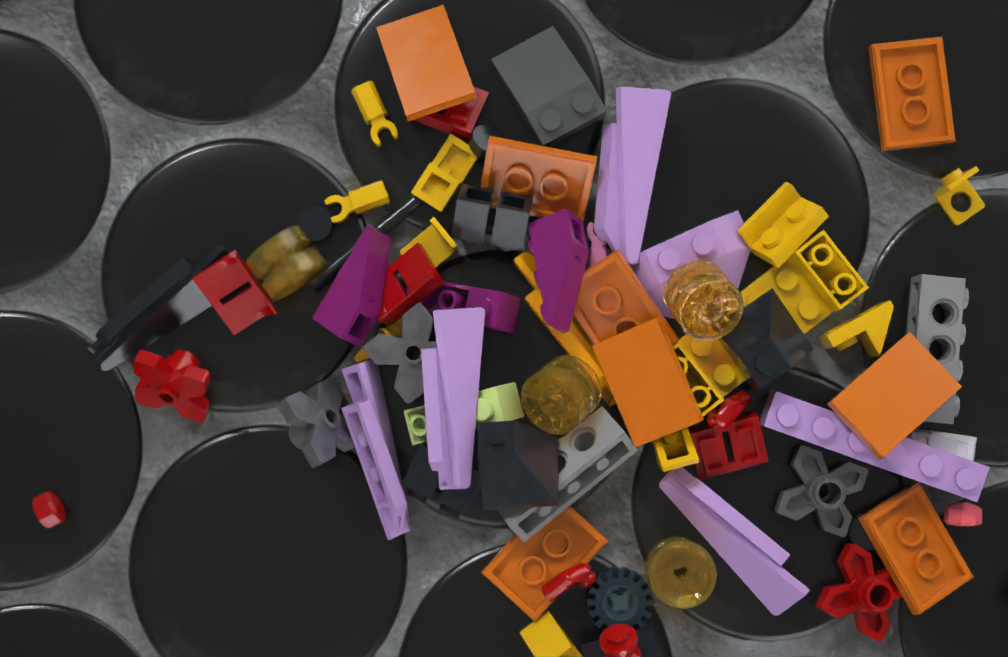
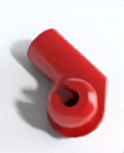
M741 390L724 400L720 408L715 407L707 413L708 425L718 427L719 430L729 428L739 414L751 404L750 394Z
M580 562L558 573L542 585V593L547 600L552 602L577 583L582 588H589L596 581V573L591 570L589 564Z

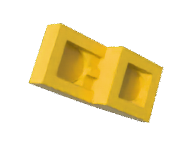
M450 134L433 162L428 164L411 193L442 212L460 188L479 157L471 151L468 144Z

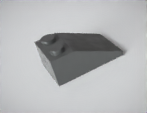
M554 26L491 59L493 66L537 145L552 148L604 120L607 112L590 79Z

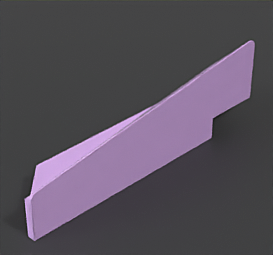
M616 88L617 124H605L602 130L594 231L599 241H607L612 252L619 249L630 266L636 265L639 261L671 98V92L664 89Z
M482 307L433 310L437 347L421 349L428 460L432 471H438L440 490L466 489L471 485L485 309Z
M368 359L341 369L353 404L341 409L387 539L391 540L410 531L411 522L404 488L401 485L402 478L379 365H376L372 359Z
M681 467L668 471L659 482V487L773 615H780L810 591L781 567L790 556L787 551L684 468Z

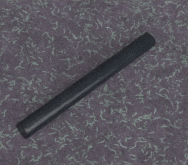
M412 195L373 228L387 235L426 202ZM356 242L307 281L315 292H318L338 275L339 270L343 267Z

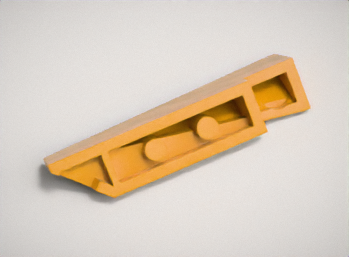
M528 249L513 260V264L534 289L525 297V302L611 408L616 402L592 348L594 344L574 314L569 331L566 333L558 331L544 321L540 311V306L543 303L541 290L534 279V271L537 270L535 258Z

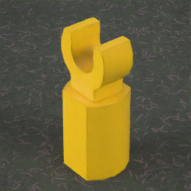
M367 81L354 87L351 93L367 125L372 124L370 134L374 144L377 147L382 146L378 135L383 129L391 131L393 138L397 139V128L391 121L385 119L388 116V112L374 82Z
M382 180L348 192L349 196L332 195L324 200L327 206L333 204H340L342 206L341 213L331 217L334 224L345 222L350 213L356 212L358 215L390 203Z

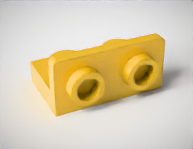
M785 182L738 229L737 233L751 249L750 251L755 256L779 268L829 216L823 207L800 197L794 186Z

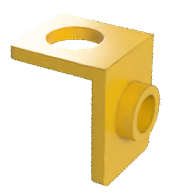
M977 166L965 172L957 168L942 178L940 181L943 183V186L932 193L956 226L985 207L984 202L967 180L979 171ZM963 192L968 195L970 206L967 211L958 212L953 209L951 198L954 193Z
M435 217L430 220L432 224L400 250V254L403 255L416 243H420L436 268L459 248Z

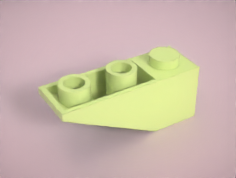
M515 382L478 391L475 430L479 429V423L512 421L524 417ZM425 405L404 410L412 445L427 442Z

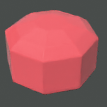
M966 502L948 504L944 507V522L955 526H980L982 524V509L977 505Z

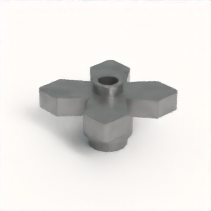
M417 303L403 314L402 338L379 333L363 347L376 365H399L394 388L406 403H412L424 393L421 354L418 359L410 360L407 356V350L411 346H417L420 351L425 348L437 347L436 342H429L434 319L421 303Z
M333 378L322 381L310 388V397L299 391L278 403V407L286 422L291 424L288 430L291 442L297 448L302 449L312 468L336 456V447L343 452L355 447L345 417L339 414L343 395Z
M798 445L790 465L802 484L780 492L774 509L775 512L791 519L799 520L815 510L822 530L845 537L852 516L843 502L846 495L863 489L868 469L845 461L828 471L820 451L804 445ZM824 485L825 492L819 497V489Z

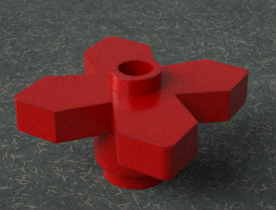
M140 350L133 362L134 374L141 378L135 388V401L155 409L164 405H172L183 418L204 423L209 412V400L203 395H205L210 385V372L199 368L200 361L188 351L176 350L164 360L161 355Z
M846 543L837 560L846 583L825 586L816 602V607L838 619L853 612L856 631L872 640L881 642L891 624L886 610L891 607L894 599L903 597L886 567L874 572L871 553L856 544Z

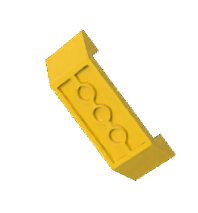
M824 230L802 244L779 268L771 267L673 345L702 416H705L723 402L724 396L746 380L712 331V328L773 288L801 331L805 334L832 312L841 310L869 288Z

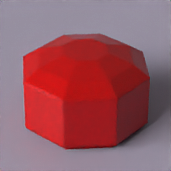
M48 491L33 498V511L38 521L45 528L49 529L66 521L65 507L55 493Z

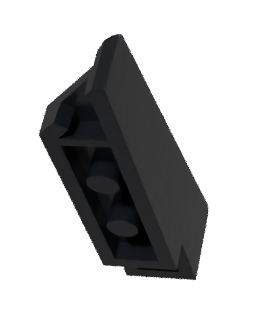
M219 244L196 266L191 260L182 257L98 330L95 335L98 340L85 350L101 370L109 371L211 307L212 305L192 280V277L231 253L230 250ZM246 282L245 284H243V285L240 286L239 288L235 289L234 291H232L231 293H229V294L226 295L225 297L229 296L230 294H232V293L235 292L236 290L240 289V288L243 287L244 285L248 284L249 282Z

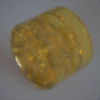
M299 225L289 227L269 239L252 253L245 262V265L257 280L266 278L262 283V288L272 301H278L299 289L321 271L327 263L316 247L307 248L310 239Z
M700 260L681 266L670 276L664 289L666 308L682 330L689 337L698 341H712L725 336L738 324L743 313L744 302L742 294L726 274L712 262Z
M561 355L553 358L526 380L521 391L522 406L528 418L539 429L553 435H563L572 431L598 407L602 397L601 384L595 371L585 361L571 355Z
M671 536L660 540L650 549L644 564L645 578L649 587L663 603L673 608L689 609L700 605L711 595L716 584V566L711 555L695 541L686 537ZM684 567L686 573L676 578L673 573L674 569L678 570Z

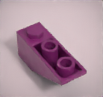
M567 208L528 223L530 232L528 247L535 258L537 269L534 271V279L541 290L543 300L540 306L541 315L549 326L562 333L569 331L589 255L583 220Z
M370 225L366 226L312 317L313 320L339 338L359 347L363 345L380 316L391 237Z
M444 282L443 285L420 303L432 317L433 310L482 307L485 309L484 329L514 334L521 298L502 291ZM408 286L406 287L407 295L411 293Z

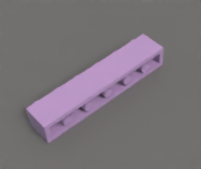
M770 390L760 418V425L975 502H978L990 468L909 438L902 440L884 458L879 460L835 412L777 391Z

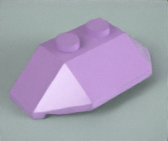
M738 210L710 220L640 253L638 263L631 265V268L663 316L671 319L739 288L751 249L737 233L738 229L744 224Z

